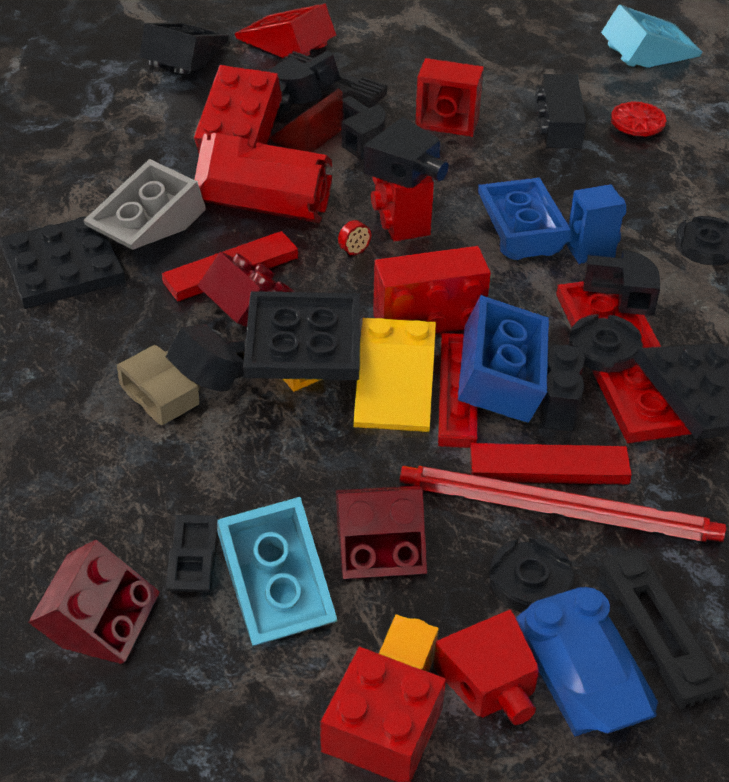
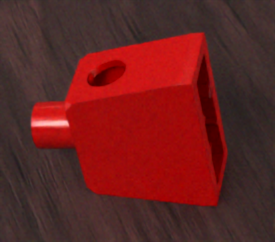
M507 610L436 641L433 667L441 677L446 678V683L476 716L485 717L503 709L513 725H520L528 721L535 714L536 708L529 699V696L535 692L539 669L511 610Z

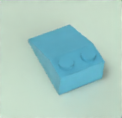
M620 4L601 32L609 41L607 43L608 46L620 52L622 55L621 60L632 67H635L637 64L649 68L700 57L703 53L674 23Z
M301 497L217 520L218 536L252 647L338 621Z

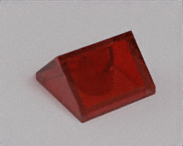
M338 88L272 135L270 137L271 140L289 149L313 153L342 130V91Z

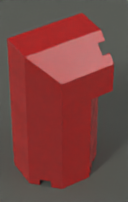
M212 133L211 136L203 134L194 180L198 182L204 203L315 223L321 222L322 217L318 215V212L325 213L332 186V175L326 174V167L332 168V159L329 156L265 145L258 142L256 143V148H252L248 143L249 139L219 133Z

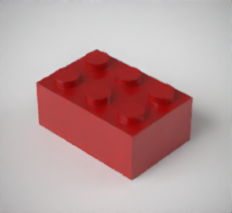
M219 65L194 135L198 154L200 153L203 134L211 136L212 133L242 137L249 139L248 143L252 148H256L257 142L267 145L282 99L278 73Z
M479 246L375 260L374 318L436 322L435 334L464 330L465 324L480 295L488 297L491 272Z

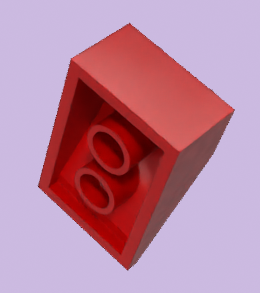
M326 3L271 14L234 33L236 39L282 58L288 57V54H292V51L309 56L311 49L316 50L328 45L327 40L336 36Z

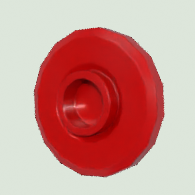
M621 103L611 112L612 124L616 129L626 134L651 136L663 131L666 126L667 120L663 111L648 103Z

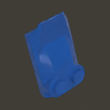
M540 178L478 185V193L500 237V251L509 259L520 260L532 256H551L560 252L564 245L570 241L571 229Z
M589 587L576 588L540 599L532 603L516 617L537 662L539 673L574 737L593 730L608 734L657 717L658 701L609 617L610 604L608 599L602 592Z

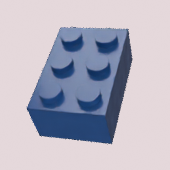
M480 295L464 328L458 400L529 423L547 393L549 318Z

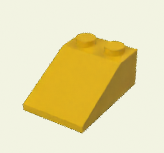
M363 318L354 427L430 431L436 322Z

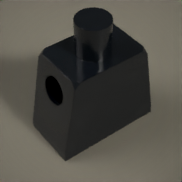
M403 117L364 145V174L407 188H414L426 177L442 181L448 172L449 165L447 162L439 159L441 143L439 138Z

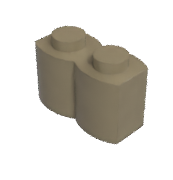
M153 345L117 364L119 384L129 397L141 404L147 414L158 424L164 425L199 405L198 391H200V385L184 376L165 357L168 351L165 352L160 347Z

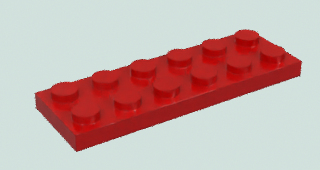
M583 281L559 284L557 286L556 296L571 327L579 319L589 315L599 314V318L608 319V315H614L631 322L640 331L642 336L641 342L643 343L642 348L661 347L645 315L618 313V294L583 291ZM637 363L633 367L621 372L606 373L592 370L627 443L692 434Z

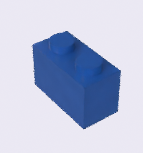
M611 184L574 190L569 219V227L571 229L570 241L566 245L578 264L587 262L588 255L615 257L617 244L621 240L620 229L622 218L626 214V203Z

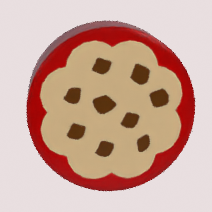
M358 220L345 224L338 235L339 247L350 255L362 253L371 241L370 228Z

